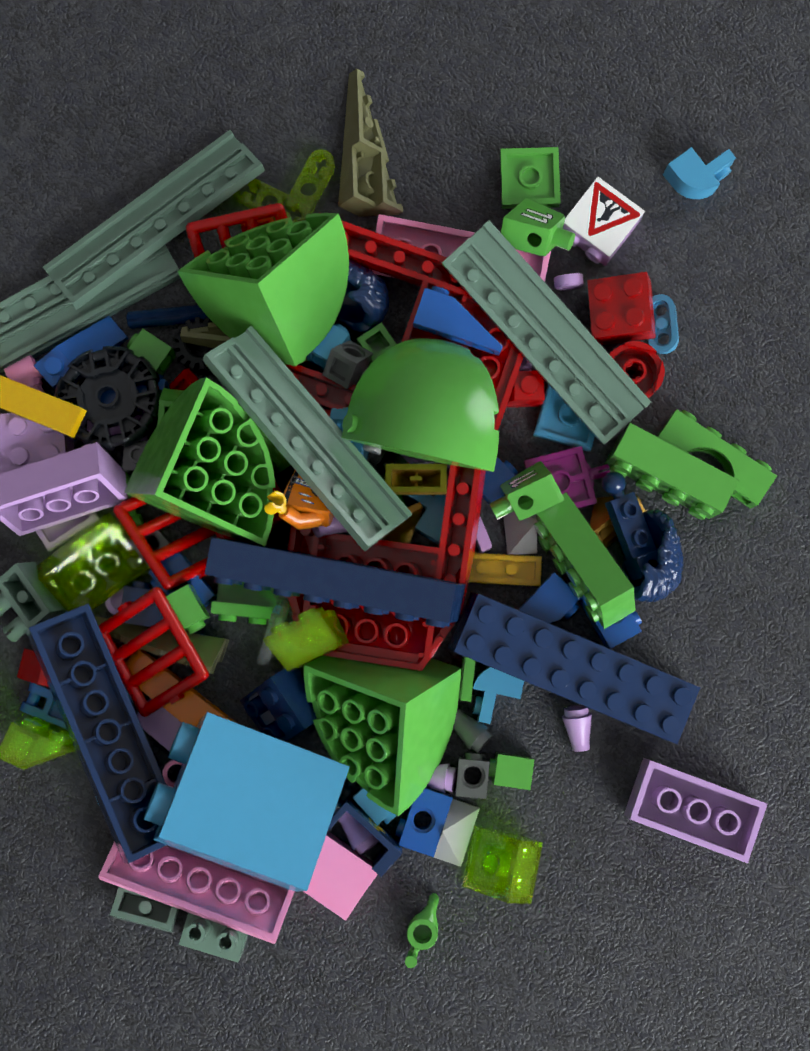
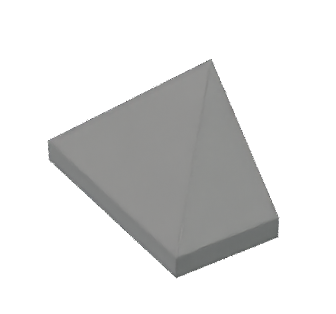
M514 512L504 516L507 555L537 554V530L534 526L537 523L536 514L521 521L518 520Z
M452 799L434 858L461 867L480 807Z

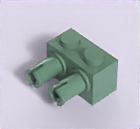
M36 562L16 563L0 577V590L2 591L0 593V617L11 607L18 614L14 620L3 627L4 634L11 631L6 637L12 642H17L27 632L29 627L59 616L68 610Z
M118 887L110 916L172 933L179 909Z
M188 912L179 945L238 963L242 957L248 934Z

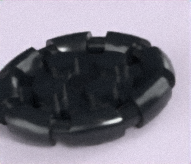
M103 346L102 350L93 351L90 349L80 354L68 364V371L63 377L60 376L57 382L54 397L71 404L77 401L79 407L87 410L75 438H72L73 440L79 439L84 442V445L97 442L105 451H115V447L125 445L127 448L137 443L151 431L150 425L154 419L158 420L159 399L162 390L159 389L158 382H160L157 371L145 357L134 355V351L128 348ZM106 361L105 367L97 368V363ZM130 365L132 368L128 374L121 371L124 366ZM79 375L86 378L81 387L74 383ZM146 385L147 391L139 393L137 386ZM105 391H115L116 397L113 402L109 404L101 403V395ZM137 408L144 412L139 421L134 419L137 414ZM88 420L94 425L90 432L84 428ZM120 426L121 433L111 435L110 428Z

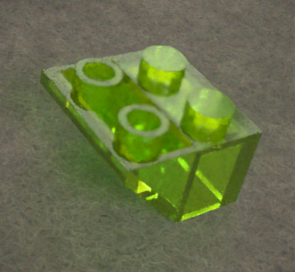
M323 607L316 610L312 608L299 614L298 622H283L271 628L272 634L263 638L265 645L287 671L302 667L310 661L349 644L335 611H324Z
M33 717L32 720L24 718L22 721L11 722L0 745V759L24 770L74 753L76 749L68 731L60 730L58 733L49 729L50 724L40 718Z

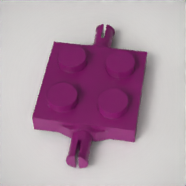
M582 446L523 462L526 470L541 461L551 472L561 493H567L578 509L597 504L593 489L594 480L603 478L610 472L608 464L591 468L585 460Z

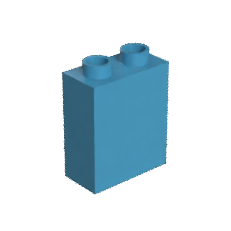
M209 712L199 720L197 727L182 722L168 755L169 759L183 763L174 787L158 782L144 816V820L158 825L153 840L292 891H307L350 766Z

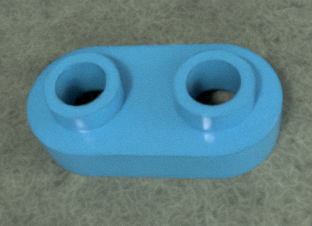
M658 294L652 297L656 338L648 339V342L657 353L668 354L674 351L679 343L676 306L669 296ZM660 307H665L667 309L666 313L658 316L656 314L657 310ZM662 336H669L668 343H659Z

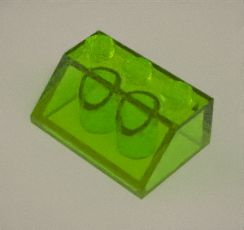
M110 513L104 515L36 565L38 579L68 612L86 604L90 605L91 610L95 609L150 567L129 543L131 538Z

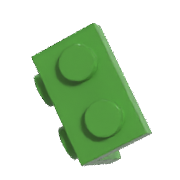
M244 582L242 585L218 584L217 601H212L211 613L219 615V621L236 622L237 617L249 618V624L266 625L267 620H275L278 595L273 594L274 588H271V591H255L243 588Z

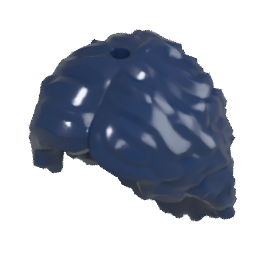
M350 259L347 289L337 319L355 332L366 333L380 324L388 313V290L386 283L374 274L372 270Z
M659 509L643 512L655 547L658 549L657 566L654 568L649 563H644L642 570L644 578L636 581L631 580L624 564L625 556L621 569L634 587L635 600L642 602H657L666 598L678 587L682 579L681 573L684 564L680 536L677 535V528H675L672 518Z

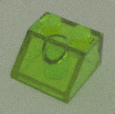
M474 826L462 886L506 903L531 904L543 842L518 834Z

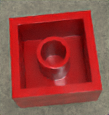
M647 272L587 280L591 333L600 345L656 338L652 286Z

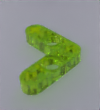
M323 149L312 152L289 195L255 178L248 183L249 190L257 194L255 202H253V194L246 191L240 195L238 190L232 196L238 203L252 209L261 207L262 199L265 196L273 195L278 199L277 203L283 204L284 201L286 202L287 210L295 212L296 209H300L302 217H295L292 220L293 222L306 220V215L312 214L334 172L333 156L330 152ZM325 159L328 167H321L318 179L314 176L317 171L315 162H321ZM313 183L317 188L316 192L311 196H305L300 192L302 185ZM285 211L287 218L291 217L290 213Z

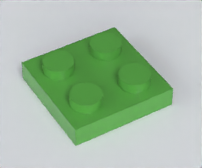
M558 147L500 149L502 209L515 208L525 198L548 208L560 207Z

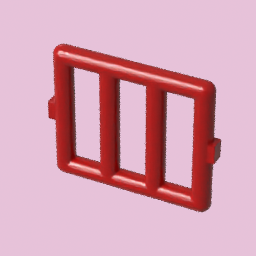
M275 203L189 222L186 225V232L194 258L205 252L199 233L216 229L221 247L224 248L226 247L224 241L231 238L228 226L246 223L247 230L259 226L257 220L269 217H275V221L285 219L287 215L283 204Z
M132 497L114 506V514L165 590H171L196 576H199L200 579L206 576L205 569L208 557L171 576L161 561L213 535H216L217 538L232 539L202 527L153 551L145 536L181 518L165 513L137 526L128 512L147 503Z
M154 587L133 602H125L117 608L119 612L98 625L123 685L138 712L143 717L151 715L168 703L172 705L185 697L184 693L209 677L206 666L163 590L159 587ZM155 602L163 619L120 648H117L109 633ZM170 629L178 646L132 675L124 659ZM185 656L194 673L147 702L139 685Z

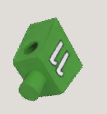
M525 198L503 218L501 234L517 250L546 256L555 246L569 251L575 240V233L563 229L565 222L564 214L528 198Z
M539 461L502 483L500 487L504 496L489 503L497 520L514 512L518 520L521 521L565 499L551 472Z

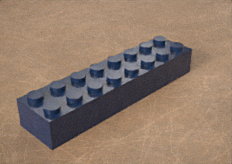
M211 537L205 575L215 576V583L242 585L244 582L243 588L271 591V588H274L273 594L300 597V594H304L303 600L329 603L330 600H334L333 606L345 609H359V605L365 606L364 612L382 615L389 614V611L395 612L394 618L419 621L421 617L426 618V625L441 628L449 627L450 623L459 621L466 584L280 548L259 546L233 539Z
M472 591L448 646V649L675 744L679 742L701 688Z
M86 604L29 627L26 634L123 862L129 864L166 846V844L153 840L158 825L144 820L147 807L158 782L165 785L166 783L90 605Z

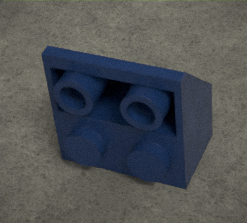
M295 663L270 677L240 700L246 713L251 717L261 733L285 742L314 723L313 720L316 719L312 702H307L304 676Z

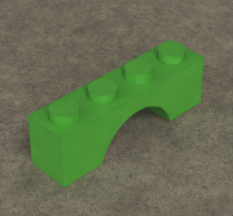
M676 409L670 415L657 437L687 453L703 452L713 456L721 463L725 473L739 480L732 497L750 509L759 505L777 477L776 474L771 472L772 468L761 460L755 461L746 455L747 451L735 443L730 445L721 439L722 435L717 430L711 427L705 428L696 422L697 418L685 410L680 412Z

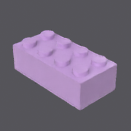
M13 413L0 414V473L12 471L29 463L39 462L54 457L56 454L74 450L73 439L65 434Z
M96 442L86 444L81 448L66 453L56 454L54 457L39 462L29 463L12 471L0 473V521L17 535L22 536L115 506L128 499V494L124 493L127 487L125 471Z
M643 758L624 816L632 821L748 863L768 804Z

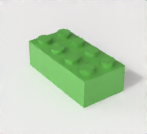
M632 423L620 433L604 463L608 464L610 472H619L624 478L628 476L636 480V486L645 491L652 492V490H655L663 495L662 499L674 506L681 504L689 508V514L701 520H705V518L710 519L723 513L739 482L733 476Z
M564 493L562 494L565 499L564 501L536 514L537 523L534 526L539 534L537 539L545 552L549 550L555 557L553 563L561 575L566 573L571 580L569 586L578 599L580 597L584 599L587 604L585 609L594 623L599 621L602 627L606 629L636 611L634 587L569 495Z

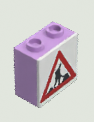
M597 177L565 218L563 229L575 233V240L572 246L577 245L584 250L586 256L594 263H601L606 266L638 225L645 211Z

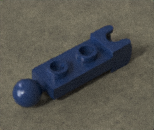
M613 471L607 473L602 480V487L605 492L613 496V500L604 504L626 558L624 564L631 580L636 581L644 578L642 573L644 563H649L654 568L657 566L658 549L655 547L635 492L625 495L623 491L626 486L625 478L621 473Z

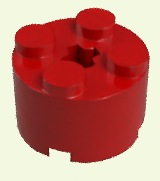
M629 341L610 352L609 355L628 376V370L633 371L635 378L632 381L650 399L661 386L665 374L663 361L657 355V351L644 342Z

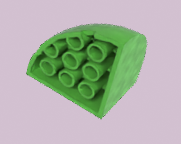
M339 213L307 214L306 220L293 222L291 217L255 227L225 240L226 247L213 254L208 250L178 270V273L198 306L229 338L238 337L246 332L247 328L252 326L284 364L297 366L305 361L306 357L329 333L344 301L349 273V253L346 234Z
M418 338L401 342L379 355L361 376L352 394L347 415L343 419L341 438L423 461L494 472L499 444V431L494 429V415L499 413L493 381L483 362L479 358L474 357L466 347L453 342L430 338Z
M207 377L199 379L178 396L160 420L136 464L124 493L206 529L240 541L265 546L271 531L274 515L267 514L264 506L272 502L268 500L267 496L275 488L273 465L268 448L256 423L239 406V402L224 388Z
M323 656L304 664V684L307 702H312L316 719L313 722L329 755L334 761L350 766L346 776L351 783L356 781L368 792L366 796L385 810L399 816L413 804L426 788L445 753L458 708L461 668L431 658L423 671Z

